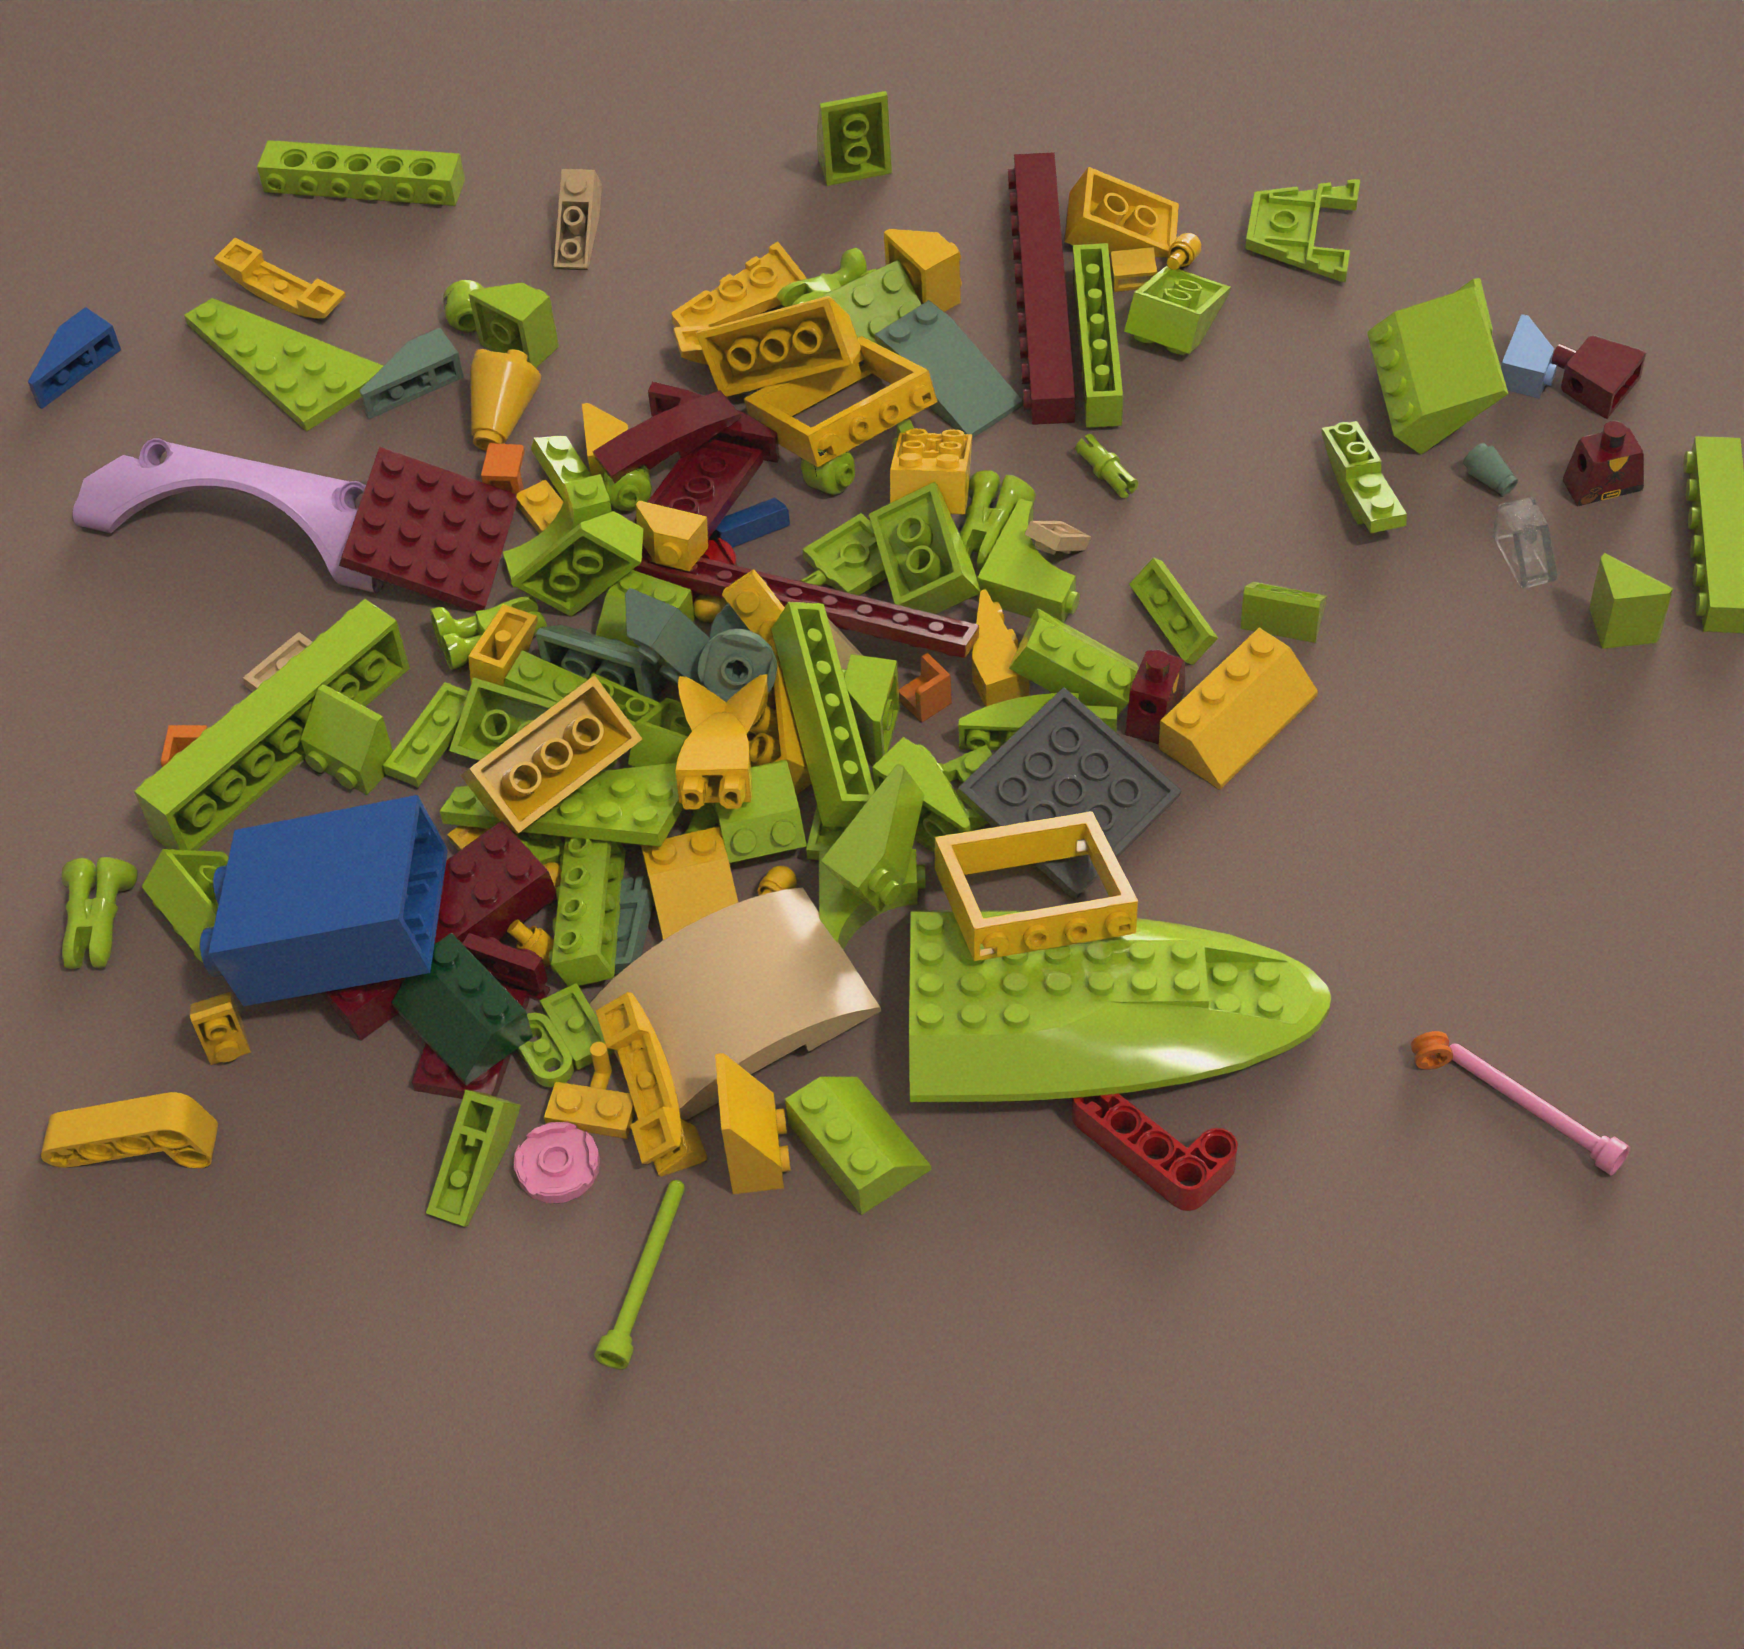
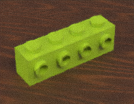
M565 837L564 854L560 856L561 881L556 889L558 908L557 917L553 919L554 944L553 949L549 952V961L552 970L560 975L568 987L575 983L580 986L614 978L618 939L617 931L621 908L620 891L626 850L620 842Z

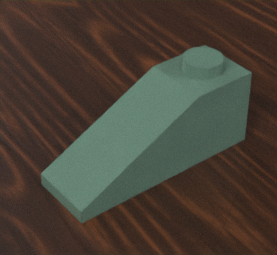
M441 328L408 341L360 389L368 419L464 378L459 353Z

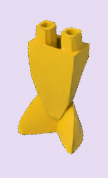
M768 674L759 675L727 702L686 676H679L680 703L685 719L692 730L683 743L675 771L679 803H682L685 810L700 809L704 803H720L726 809H738L742 806L743 802H751L752 774L747 734L759 721L767 706L769 693Z

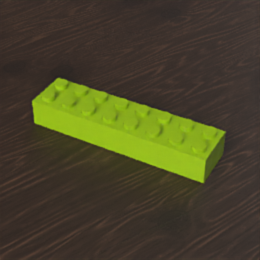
M364 599L353 609L348 610L327 631L319 634L315 641L303 651L293 656L279 671L269 679L264 680L244 700L234 705L214 725L205 729L184 750L175 754L154 775L145 779L134 790V793L153 838L168 849L199 850L302 762L306 754L300 739L317 689L322 684L366 707L405 674L410 667L397 620Z

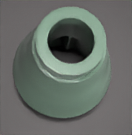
M1484 442L1480 443L1468 453L1463 461V464L1468 468L1467 473L1499 492L1502 496L1510 493L1518 483V479L1494 446H1487Z

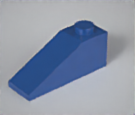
M85 307L58 327L28 380L38 407L43 409L121 351L112 324Z

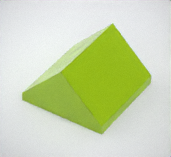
M1606 553L1600 558L1589 606L1602 649L1657 643L1662 633L1673 588Z
M1251 582L1244 588L1240 629L1256 631L1258 628H1261L1270 635L1316 643L1327 595Z

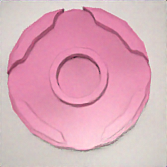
M551 1122L534 1128L526 1135L527 1139L522 1143L521 1147L519 1144L515 1151L514 1170L521 1188L533 1199L545 1203H565L580 1197L593 1185L599 1173L600 1156L593 1137L588 1132L585 1133L577 1129L576 1125L568 1122Z

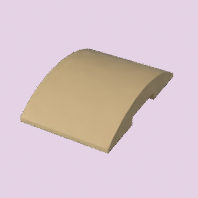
M803 887L753 897L723 908L686 926L649 949L628 965L590 1003L591 1008L596 1014L595 1010L626 992L633 993L648 1017L667 1059L678 1098L680 1119L684 1121L719 1102L715 1054H726L749 1074H753L805 1045L809 1052L881 1012L879 1004L848 956L819 919V912ZM614 1050V1054L617 1057L619 1063L621 1064L617 1050Z

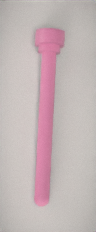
M1452 1044L1449 1046L1453 1052L1452 1060L1589 1150L1591 1152L1590 1157L1596 1160L1595 1165L1609 1175H1613L1622 1166L1630 1152L1629 1145L1616 1137L1610 1139L1607 1136H1603L1600 1138L1461 1045Z

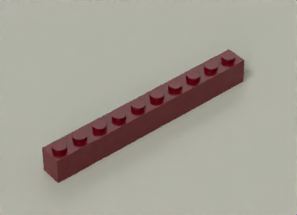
M1055 152L1014 154V168L1008 169V189H1015V192H1009L1010 213L1017 212V215H1011L1012 236H1018V239H1013V260H1020V263H1014L1015 284H1022V287L1016 288L1017 309H1024V312H1018V333H1025V337L1019 338L1020 359H1027V363H1021L1022 384H1029V388L1023 389L1024 410H1031L1032 425L1075 423V391Z

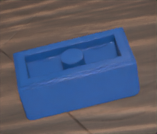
M774 497L725 516L713 532V535L717 542L718 537L725 540L733 548L789 526V510L785 504Z

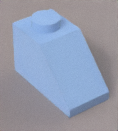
M1523 314L1520 316L1505 353L1501 369L1508 391L1540 399L1544 386H1551L1556 374L1557 365L1551 364L1554 348L1531 318Z

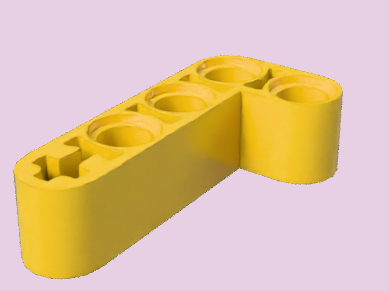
M177 1092L57 1112L49 1117L41 1158L49 1165L69 1168L164 1151L181 1166L205 1168L212 1163L218 1122L193 1098Z

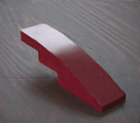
M652 381L648 390L651 416L653 417L703 395ZM739 410L737 411L741 418L711 438L762 450L763 460L778 463L780 458L777 433Z
M720 390L659 413L626 430L592 452L608 476L616 483L623 476L633 472L643 464L649 471L676 452L681 458L735 423L741 416Z

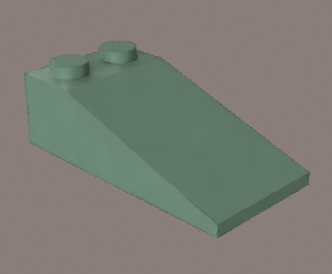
M930 300L875 334L876 344L929 370L937 402L929 406V408L954 429L961 430L964 434H972V439L1023 406V400L955 321Z

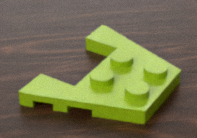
M1360 179L1347 180V185L1332 187L1331 182L1320 183L1317 189L1299 191L1296 186L1254 192L1245 249L1340 282H1346L1350 250L1314 247L1320 208L1356 211Z

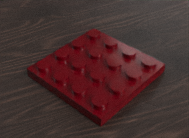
M379 446L339 566L473 612L485 610L517 505V494Z

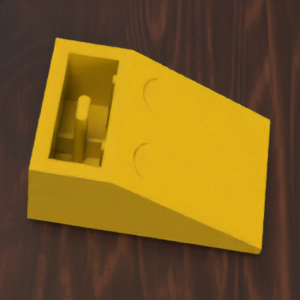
M918 428L906 430L905 433H899L890 468V503L935 482L941 491L950 514H965L968 500L972 434H964L963 431L956 429L945 430L942 434L927 433L926 430Z

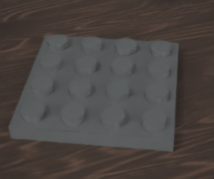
M1063 687L958 787L956 795L993 828L1093 812L1117 859L1180 796L1182 790ZM1089 855L1034 863L1074 900L1099 877Z

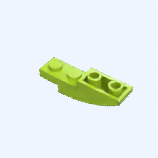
M1341 422L1335 426L1322 428V437L1336 480L1357 524H1365L1370 534L1406 526L1407 513L1382 475L1381 459L1358 422Z
M522 650L505 677L504 687L559 702L588 679ZM592 673L590 678L594 675L634 728L636 721L660 703L595 673Z
M1057 693L1038 694L1006 700L981 708L960 718L958 724L959 749L975 750L983 745H987L989 750H998ZM1071 693L1079 700V693ZM1085 705L1117 733V707Z

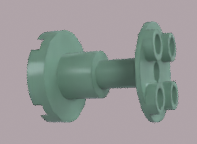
M729 603L726 604L724 609L715 617L710 631L711 640L706 643L698 662L701 683L703 681L711 692L727 702L759 675L768 674V689L770 692L774 685L778 668L777 659L772 647L760 635L750 631Z

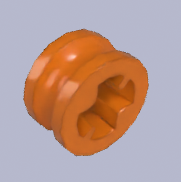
M1440 1031L1426 1032L1413 1039L1411 1049L1416 1054L1415 1064L1418 1068L1426 1070L1437 1069L1445 1066L1453 1059V1052L1448 1046L1449 1038L1446 1033Z

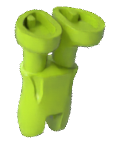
M857 247L851 248L842 254L840 269L835 273L827 275L822 273L814 278L793 282L783 287L777 293V297L784 307L804 303L821 297L877 269L867 271L866 260L861 250Z
M983 470L971 475L968 494L972 502L966 509L965 523L959 533L969 557H971L972 552L979 553L977 559L978 570H981L1019 498L1031 501L1033 504L1036 498L1034 489L1025 481L1013 475H1006L1001 485L999 475L991 470ZM999 495L996 507L989 508L990 504L996 501Z
M533 596L518 597L493 608L476 611V615L465 619H453L449 611L444 607L430 609L434 633L441 651L444 652L448 667L453 670L463 667L469 661V654L503 604L536 615L538 622L533 637L536 636L538 629L547 627V623L543 615L538 612V604Z
M111 857L98 858L97 868L89 859H73L62 867L61 873L62 883L69 889V901L65 906L68 917L62 944L64 967L68 969L81 968L85 948H89L92 966L94 968H104L109 961L112 951L113 923L118 912V906L116 905L118 891L132 889L136 884L138 871L134 865ZM96 887V898L89 899L90 891Z

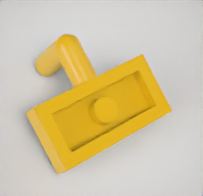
M595 1042L590 1047L595 1070L590 1087L556 1082L544 1115L545 1123L568 1122L576 1125L577 1129L584 1132L628 1139L631 1129L630 1124L633 1123L636 1113L630 1093L606 1090L612 1068L606 1045L603 1042Z

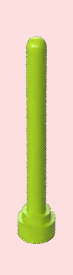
M672 1180L668 1184L614 1329L609 1330L599 1340L594 1357L598 1362L607 1367L626 1369L629 1365L634 1351L631 1345L633 1340L630 1334L685 1191V1186L680 1180Z

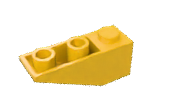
M986 589L980 591L976 624L979 625V638L972 650V682L985 707L1029 695V679L1009 669L1019 647L1016 634L1012 628L1007 630L1004 624V614L999 602L993 603Z

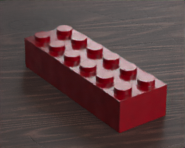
M502 820L446 860L434 945L450 933H453L461 943H463L468 933L480 937L490 936L499 940L508 933L507 930L512 922L517 919L521 922L525 921L557 897L556 888L549 871ZM405 978L321 992V994L358 1039L362 1041L398 1014L392 1005V1001Z

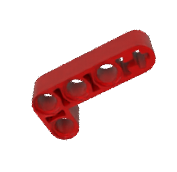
M1119 1093L1072 1098V1119L1077 1128L1180 1210L1192 1211L1201 1207L1235 1172L1238 1143L1236 1137L1224 1128H1212L1205 1131L1187 1148ZM1123 1128L1128 1129L1131 1132L1123 1134L1118 1133L1116 1130ZM1211 1153H1221V1154H1223L1225 1157H1223V1158H1214V1157L1210 1156L1209 1154H1211ZM1157 1154L1164 1158L1155 1160L1147 1156ZM1189 1180L1195 1182L1196 1185L1185 1186L1180 1182Z

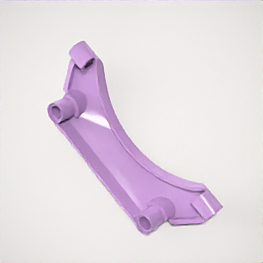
M153 438L143 445L139 460L122 455L84 478L79 496L73 507V520L77 526L112 533L136 512L151 503L171 495L201 489H226L244 492L270 502L297 522L311 538L322 555L330 574L339 585L378 593L384 584L382 580L339 566L358 510L355 507L356 498L364 493L366 485L358 481H344L169 443L160 438ZM167 451L166 460L160 464L161 455Z

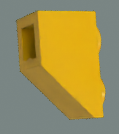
M232 992L191 1004V1022L210 1065L230 1062L239 1056L251 1053L241 1014Z

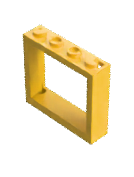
M860 336L858 341L861 349L852 365L764 387L744 398V402L749 416L777 433L779 445L814 466L819 467L935 404L937 398L929 370ZM864 361V365L859 366V362ZM870 374H874L891 383L886 388L812 428L792 417ZM827 448L828 452L819 456L817 449L825 450Z
M1093 812L935 837V871L974 961L1136 934L1138 900ZM1089 855L1109 898L983 919L964 875ZM980 944H983L985 949L980 950Z

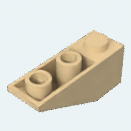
M561 169L554 268H589L600 217L602 183L595 170Z

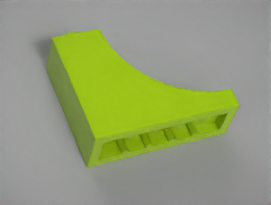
M601 474L564 483V501L552 523L530 541L513 549L503 551L510 580L581 522L612 512L610 499Z
M1019 498L977 577L980 591L986 589L992 602H999L1003 610L1032 618L1034 611L1038 608L1064 623L1068 614L1073 615L1076 612L1079 604L1080 593L1076 592V576L1048 562L1038 552L1031 538L1025 535L1030 521H1033V502Z
M912 849L906 878L901 885L902 888L899 896L893 903L885 905L881 912H878L838 881L821 862L827 852H819V919L843 950L854 933L872 918L894 908L918 905V889L926 888L925 864H917L916 849Z

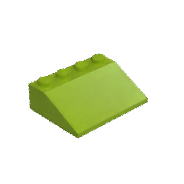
M1474 286L1395 311L1367 331L1393 434L1397 439L1421 455L1509 394L1478 289Z

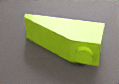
M465 1090L426 1214L468 1227L509 1145L520 1111V1104L486 1093Z

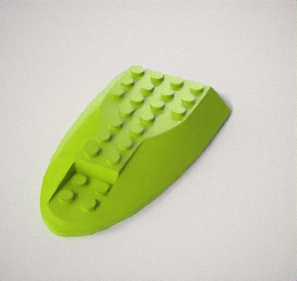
M912 910L910 923L909 1002L910 1102H998L1080 1098L1136 1092L1189 1083L1242 1070L1284 1053L1309 1039L1319 1030L1329 1014L1331 994L1327 985L1318 975L1303 963L1279 951L1248 940L1197 927L1137 918L1136 934L974 961L952 910ZM980 910L983 919L1032 911ZM980 944V950L985 949L983 944Z

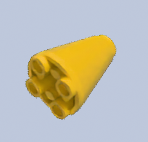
M486 349L475 351L470 368L471 434L474 437L473 444L479 449L487 451L489 443L505 444L538 390L541 374L531 363L527 362L528 356L522 351L515 349L508 350L507 353L491 352Z

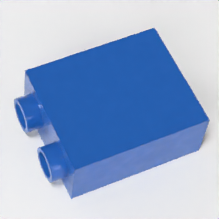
M413 795L234 830L228 863L226 866L218 867L214 873L213 886L218 903L214 927L205 928L200 938L201 957L207 972L213 977L223 976L243 1006L430 973L448 848L419 796Z

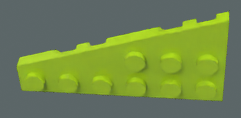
M214 298L207 300L184 314L187 325L306 432L361 398L360 389L383 367V365Z
M677 763L600 771L521 832L661 847L683 810V805L679 803L675 771ZM469 786L456 787L439 811L443 824L490 829L500 822L497 817L482 805Z

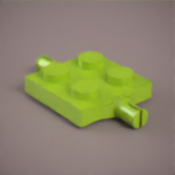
M862 513L802 549L803 559L816 571L801 579V582L818 586L825 583L838 591L861 595L887 578L871 521Z

